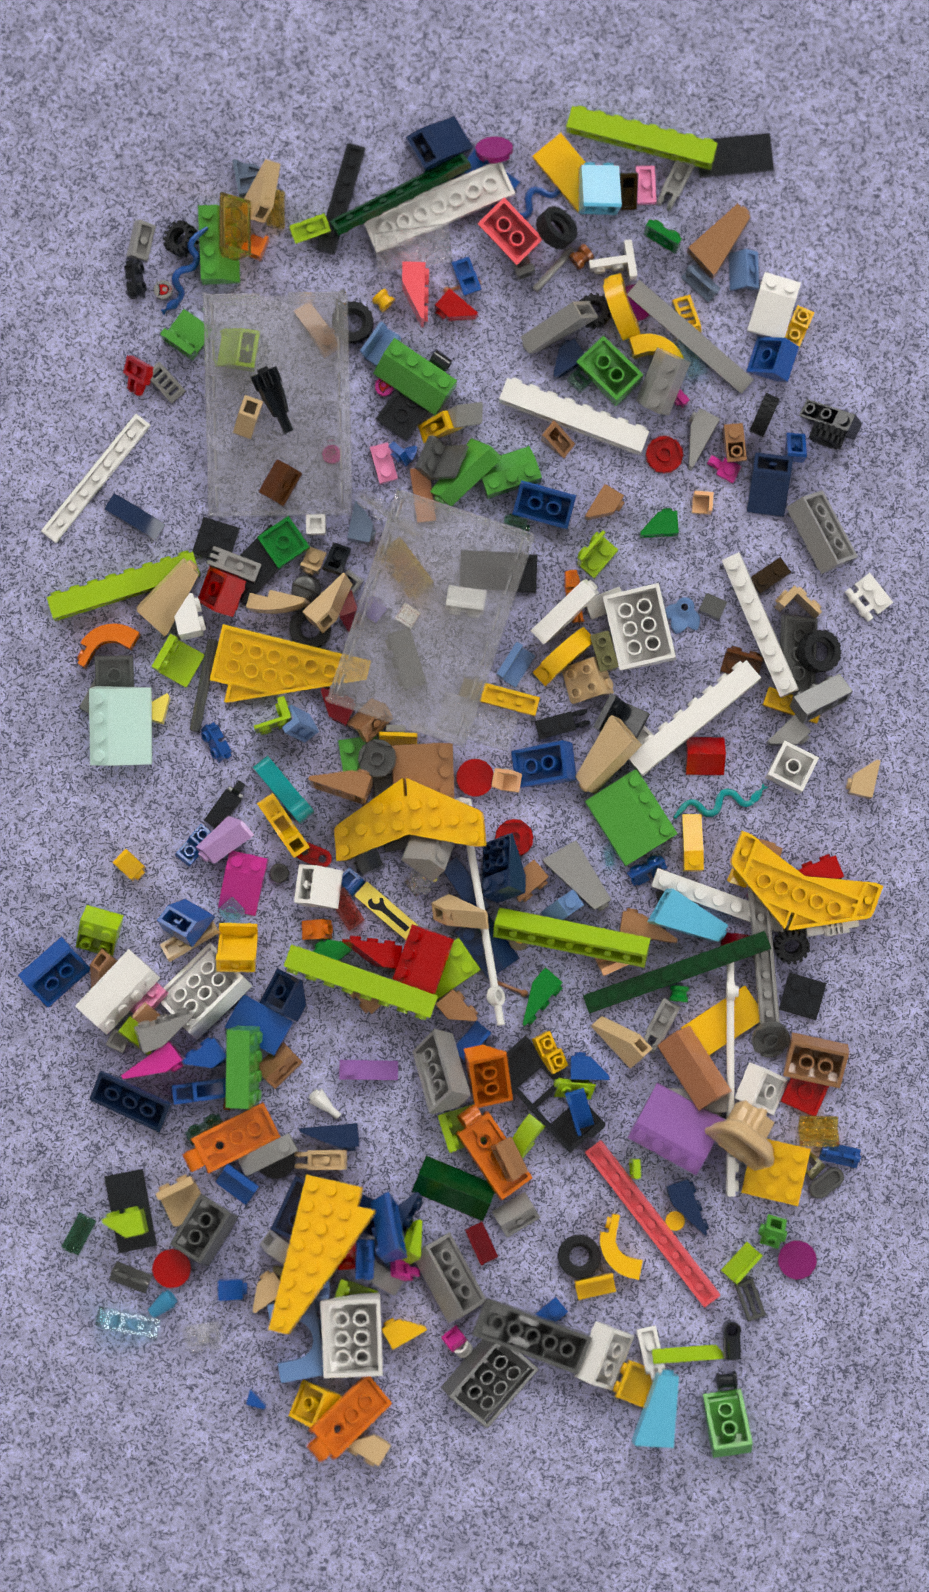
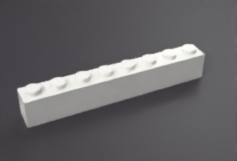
M507 378L499 398V403L549 422L555 421L562 427L641 455L649 434L646 427L639 424L635 426L629 424V421L624 418H613L611 414L605 411H594L593 407L586 404L578 405L573 399H562L557 397L558 394L552 391H547L546 393L541 391L536 385L530 384L528 386L522 384V381L517 378Z
M747 660L743 663L739 661L732 667L734 671L729 675L723 674L717 680L719 682L717 685L707 687L702 692L704 695L701 698L697 699L695 697L687 704L689 707L685 711L679 710L672 716L674 720L669 724L666 721L658 728V733L654 736L651 733L643 740L644 744L628 759L641 776H644L761 680L759 674Z

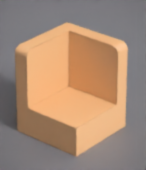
M694 491L692 513L711 515L714 492Z
M495 768L492 787L501 791L519 793L522 774L513 770Z

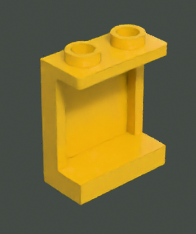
M219 923L220 933L218 952L216 953V970L220 972H256L258 925L251 923Z
M628 1359L627 1363L623 1362L620 1373L622 1377L620 1381L616 1380L614 1384L615 1398L644 1407L653 1381H651L650 1374H646L644 1365Z

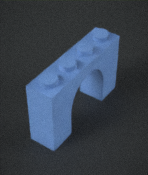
M313 1301L299 1320L312 1333V1348L301 1358L278 1362L281 1383L324 1375L321 1336L322 1321L321 1318L318 1319L317 1311H320L319 1301ZM275 1303L267 1305L270 1321Z

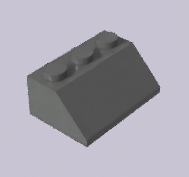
M200 1193L170 1245L199 1264L209 1267L239 1216Z

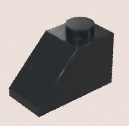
M376 847L356 856V862L353 863L356 872H361L362 876L384 868Z

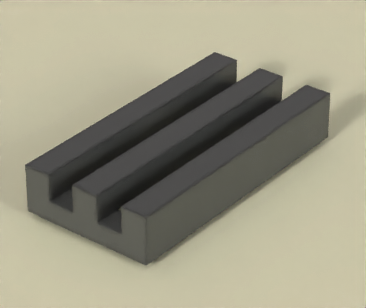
M753 1278L734 1284L747 1321L766 1316ZM747 1284H750L761 1312L759 1314L756 1312ZM742 1286L753 1313L751 1317L740 1290Z

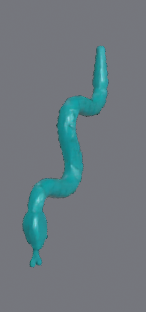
M762 783V788L756 790L748 801H745L733 789H723L717 794L714 808L711 810L706 809L698 800L689 799L680 805L673 817L677 819L690 805L695 806L705 817H714L719 814L725 796H731L742 807H750L760 800L763 790L768 787H764V783Z

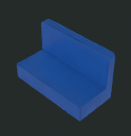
M478 1021L472 1025L456 1044L459 1057L464 1061V1049L482 1045L491 1034Z
M584 1088L565 1093L578 1136L582 1135L581 1128L594 1125Z
M230 1164L225 1166L223 1172L216 1180V1184L245 1205L260 1187Z

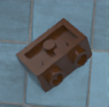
M731 646V648H727L725 651L720 672L730 674L734 671L732 667L739 661L743 663L747 660L759 674L764 658L760 657V653L753 651L746 653L742 652V648Z

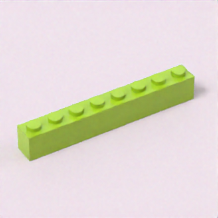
M581 105L571 107L566 125V133L673 161L678 160L709 170L712 168L717 150V142H714L711 138H697L691 133L682 134L678 133L675 129H662L656 124H642L641 121L636 119L627 120L620 115H607L601 110H587L586 107Z
M188 550L182 551L176 557H163L160 559V562L154 564L147 562L142 564L141 568H128L119 575L112 573L106 575L105 579L100 581L93 579L84 586H71L68 588V591H54L50 593L51 596L46 597L54 621L62 620L151 592L183 558L187 561L191 560L197 565L194 553Z
M499 907L496 916L493 937L643 968H645L651 939Z
M292 944L284 963V967L287 968L286 972L297 975L298 972L306 974L305 978L316 982V979L323 980V985L334 988L335 985L342 987L341 991L351 995L353 991L360 993V998L371 1001V998L379 1000L378 1004L388 1008L390 1004L397 1006V1011L405 1014L408 1011L416 1013V1018L425 1021L427 1017L431 1018L438 998L437 995Z

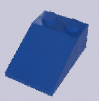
M562 740L511 751L513 770L522 774L520 788L577 780L575 777L576 767L572 742Z

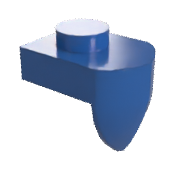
M394 441L388 445L392 452L390 454L397 463L400 462L404 467H407L417 454V446L402 449Z

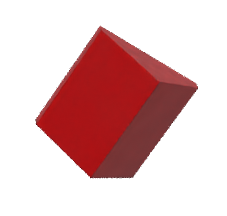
M690 737L686 741V775H724L726 760L724 737Z

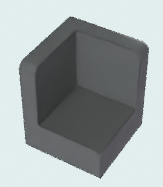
M528 255L518 265L510 259L517 281L535 275L533 263L531 264Z
M706 593L698 613L719 621L727 601Z

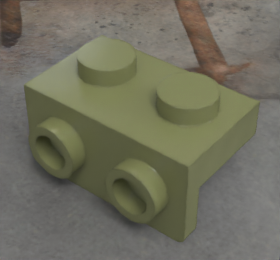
M609 631L591 635L590 639L600 672L617 670L619 665L613 648L612 635L609 634Z

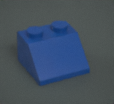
M757 336L746 372L773 381L788 382L799 346L787 338Z

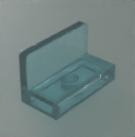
M677 340L675 345L680 350L683 358L691 362L686 372L689 379L707 373L703 360L686 347L681 340Z

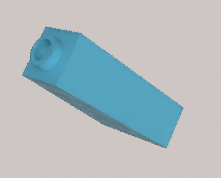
M665 889L647 921L650 924L710 942L722 940L726 935V928L728 927L726 923L675 889Z
M664 1369L662 1373L656 1372L632 1437V1443L635 1446L674 1448L679 1376L674 1374L673 1370Z

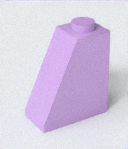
M227 816L196 846L200 852L198 855L204 862L208 861L215 864L250 839L254 834L242 820Z

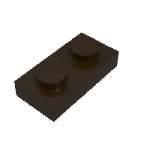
M779 557L751 576L756 590L761 594L789 575L791 571L783 559Z

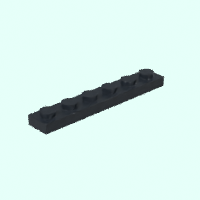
M347 143L326 214L331 232L320 235L316 248L317 251L331 255L336 253L341 235L338 236L332 228L330 220L348 212L366 151L365 147Z

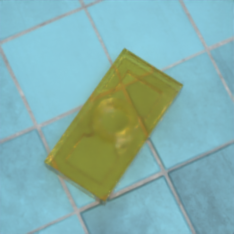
M276 189L274 205L266 219V226L277 229L285 228V191Z

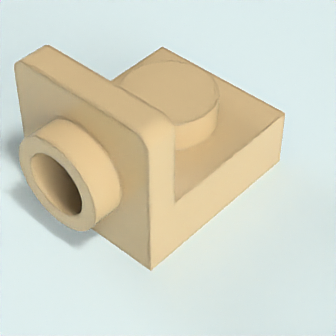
M310 547L305 554L303 562L300 564L303 572L311 576L314 573L319 575L327 553Z

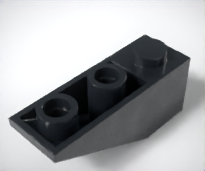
M809 399L806 400L799 416L813 423L823 422L831 426L834 425L836 428L845 431V437L855 440L862 426V422L856 414Z

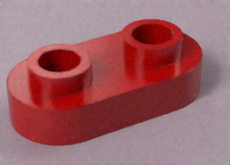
M307 842L310 847L308 848V854L296 856L299 860L310 865L328 867L332 862V856L329 851ZM321 855L326 857V861L323 863L319 861Z

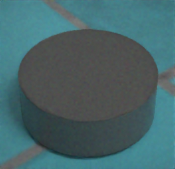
M278 863L271 867L270 877L274 882L282 883L287 880L289 870L284 864Z

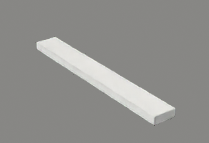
M135 414L43 527L41 532L57 543L151 425Z

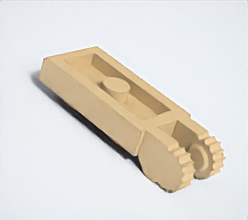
M347 1150L295 1152L297 1157L308 1156V1164L297 1163L295 1164V1169L347 1170Z

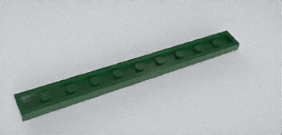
M762 931L585 994L583 998L590 1014L772 948L766 932Z

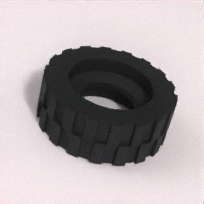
M550 206L536 219L537 232L541 239L552 248L563 250L577 238L578 232L575 221L560 207ZM551 222H553L554 224H556V225L559 227V229L561 230L562 234L559 233V232L553 227V225H552Z
M347 301L339 305V325L337 323V308L332 316V328L336 337H339L340 341H344L346 344L350 343L353 345L362 343L365 339L367 340L374 327L372 313L369 311V308L364 306L363 303L356 301ZM350 314H356L362 320V326L356 332H350L344 327V319Z
M768 393L765 394L749 430L750 432L764 437L780 398Z
M306 607L296 611V614L291 617L292 619L289 623V632L293 641L318 648L326 644L330 638L331 626L324 633L319 631L315 637L308 638L301 632L302 623L308 620L302 612Z
M816 630L805 634L800 639L797 655L804 668L810 672L821 673L834 669L833 667L838 665L842 650L840 649L841 645L838 642V638L832 632ZM816 642L823 643L827 648V656L822 661L816 660L812 655V646Z
M581 1234L573 1235L561 1243L558 1250V1262L567 1275L574 1278L588 1277L598 1269L601 1253L596 1242L590 1237ZM583 1247L588 1251L589 1259L586 1264L576 1266L570 1261L569 1256L573 1248Z

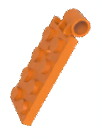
M261 1102L190 1138L195 1148L183 1153L182 1156L190 1172L205 1165L207 1173H211L281 1136L264 1102ZM218 1142L223 1143L222 1149H217L216 1144Z
M473 1104L457 1115L459 1122L465 1128L462 1131H457L455 1134L498 1198L503 1200L533 1177L528 1171L519 1176L520 1178L515 1181L507 1182L491 1149V1146L501 1142L506 1137L490 1113L485 1111L484 1115H482L480 1110ZM482 1137H485L487 1139V1143L485 1145H483L480 1141Z
M371 1376L360 1378L308 1429L310 1433L316 1435V1438L308 1443L307 1448L319 1463L329 1456L332 1460L336 1459L392 1402ZM336 1425H339L340 1431L338 1433L334 1431V1427Z

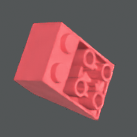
M403 261L402 290L420 326L424 327V322H428V305H425V303H428L429 287H425V285H429V268H425V262Z

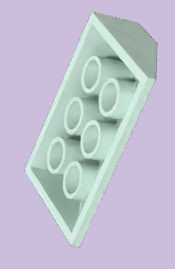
M95 686L89 688L90 765L152 764L151 687Z

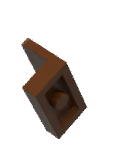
M277 459L260 487L259 493L284 507L303 473Z

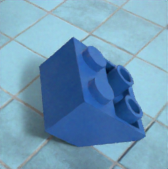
M183 899L168 905L156 921L165 932L193 948L215 919V916L189 900Z
M208 1037L200 1043L201 1047L198 1050L192 1049L184 1055L183 1063L215 1069L226 1060L227 1052L217 1038L211 1039V1037Z

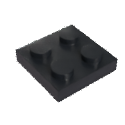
M203 517L192 552L212 560L215 559L209 557L211 553L219 554L212 550L213 546L232 553L240 528Z
M789 972L779 1010L817 1020L827 983Z

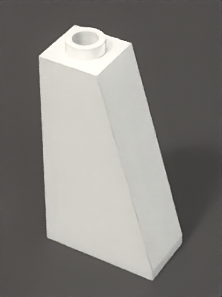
M585 579L581 581L531 632L543 644L552 641L600 593L597 590V585L591 580Z

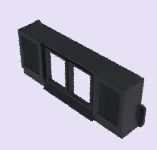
M526 1035L508 1052L506 1051L511 1089L569 1153L578 1147L588 1136L593 1138L605 1127V1122L591 1107L590 1111L594 1125L581 1128V1136L577 1134L569 1107L550 1124L537 1107L556 1091L557 1087H554L553 1084L533 1104L518 1087L540 1067L553 1081L558 1078H565L559 1072L555 1074L550 1073L540 1058L534 1044Z

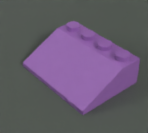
M657 1083L633 1124L628 1138L697 1175L715 1142L705 1133V1128L725 1119L705 1108L698 1111L692 1101Z

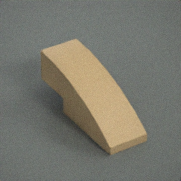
M269 590L268 597L250 593L246 608L263 614H279L300 610L307 607L310 602L303 597Z

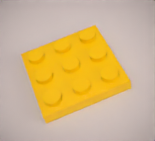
M767 1139L773 1147L774 1164L769 1168L756 1171L747 1166L741 1193L798 1206L811 1149Z

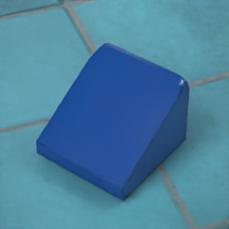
M349 867L343 873L341 886L353 896L365 884V881Z
M251 1388L246 1404L264 1410L267 1404Z

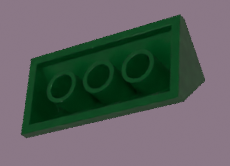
M429 1156L425 1157L411 1191L414 1193L418 1192L423 1197L481 1221L484 1220L495 1194L488 1181Z

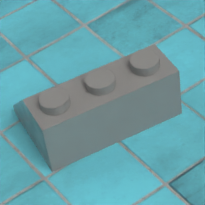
M657 347L636 401L658 414L669 415L691 362Z

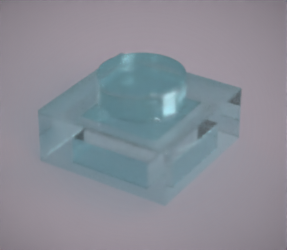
M231 897L218 908V912L228 923H233L245 913V909Z

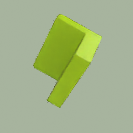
M325 213L289 225L288 227L295 244L331 232Z
M746 1241L724 1265L721 1271L735 1284H738L763 1255Z

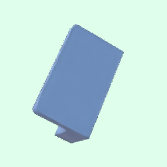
M743 249L729 253L730 290L741 288L759 289L758 252Z
M381 321L361 348L360 353L365 360L377 367L383 353L392 340L395 338L400 341L401 337L388 329L385 323Z
M516 642L496 676L516 687L535 658V655L524 649L522 644Z
M293 705L288 706L293 719L282 728L286 734L305 743L316 735L319 730L309 713Z

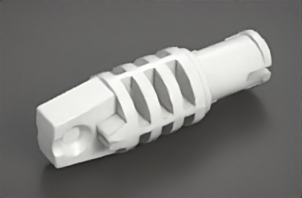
M859 921L805 928L806 937L817 935L828 937L850 933L849 928L859 927Z

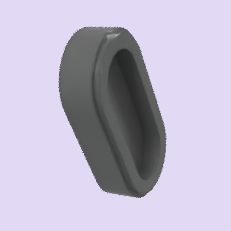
M836 1167L826 1170L811 1182L809 1186L810 1194L817 1199L826 1197L843 1183L844 1174L842 1170Z

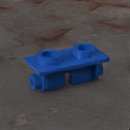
M215 722L209 725L206 724L201 729V737L205 743H208L211 748L210 754L212 758L216 759L219 764L224 758L228 759L232 756V750L226 740L219 742V739L224 737L219 726Z
M653 855L647 859V862L632 866L627 875L631 878L633 886H640L650 880L647 875L649 872L654 878L657 868L665 870L668 867L661 855Z
M823 1141L819 1160L857 1168L861 1159V1149Z
M375 1239L356 1240L355 1279H374Z

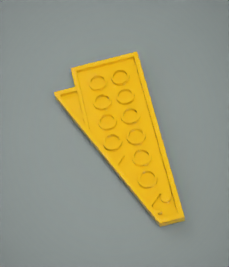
M223 624L210 680L228 685L224 702L228 703L339 685L343 674L346 675L343 684L364 681L368 679L372 661L352 656L350 661L348 659L349 655Z
M306 1175L268 1330L288 1335L291 1333L376 1214L375 1210L359 1207L363 1187Z

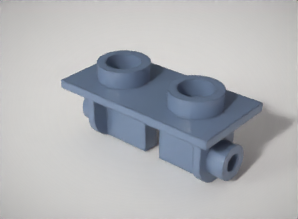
M695 264L690 265L681 276L707 302L721 290Z

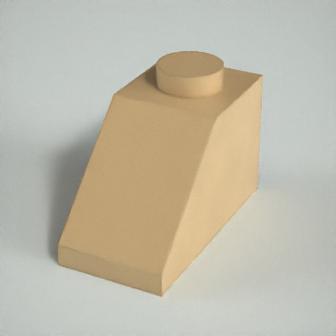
M875 760L847 779L846 789H849V795L867 799L873 798L881 760Z
M268 1270L259 1276L261 1280L257 1283L252 1310L254 1313L276 1299L281 1279L274 1271L270 1273Z

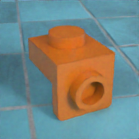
M331 920L302 921V940L332 939L333 926Z

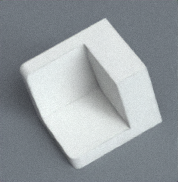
M325 514L306 515L307 536L326 535Z

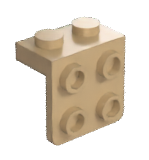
M795 585L789 592L784 590L775 600L777 605L774 608L779 612L793 599L813 618H817L822 613L819 603L815 600L811 601L806 596L807 593L801 587L797 588Z
M596 657L566 666L562 670L572 704L596 696L614 693L613 682L609 677L608 670L600 672Z
M185 1174L176 1179L177 1183L171 1186L169 1183L158 1188L159 1192L155 1193L158 1200H161L172 1225L175 1227L183 1223L201 1193L193 1175L187 1177Z

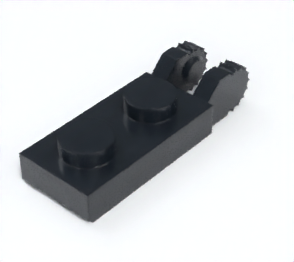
M587 709L570 711L534 721L539 740L575 731L577 728L590 725V720H583L575 724L573 717L585 715Z

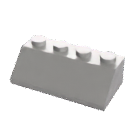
M823 490L803 496L786 507L790 518L794 521L799 535L803 538L807 550L811 553L816 567L820 570L821 574L829 572L858 557Z
M434 1029L412 1051L429 1114L459 1107L470 1096L453 1033Z
M450 1232L421 1248V1257L416 1261V1264L448 1323L465 1316L485 1302L486 1298Z

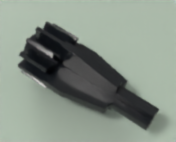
M265 366L258 369V374L250 377L255 390L259 391L274 418L277 417L283 433L286 434L293 431L287 416L289 409L285 392L280 382L282 378L277 366L269 369Z

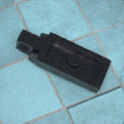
M238 780L233 788L229 786L204 821L216 828L227 816H231L242 801L241 799L244 795L241 794V791L245 784Z

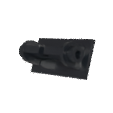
M131 258L132 261H126V265H124L126 279H132V281L126 282L127 295L130 299H137V296L145 298L147 286L143 280L144 265L142 261Z

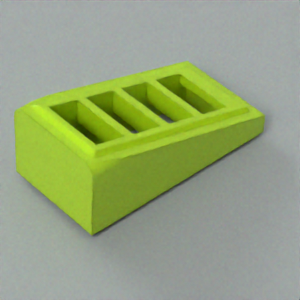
M420 1219L414 1221L411 1227L406 1229L404 1236L407 1258L402 1260L408 1264L416 1262L421 1257L422 1220Z

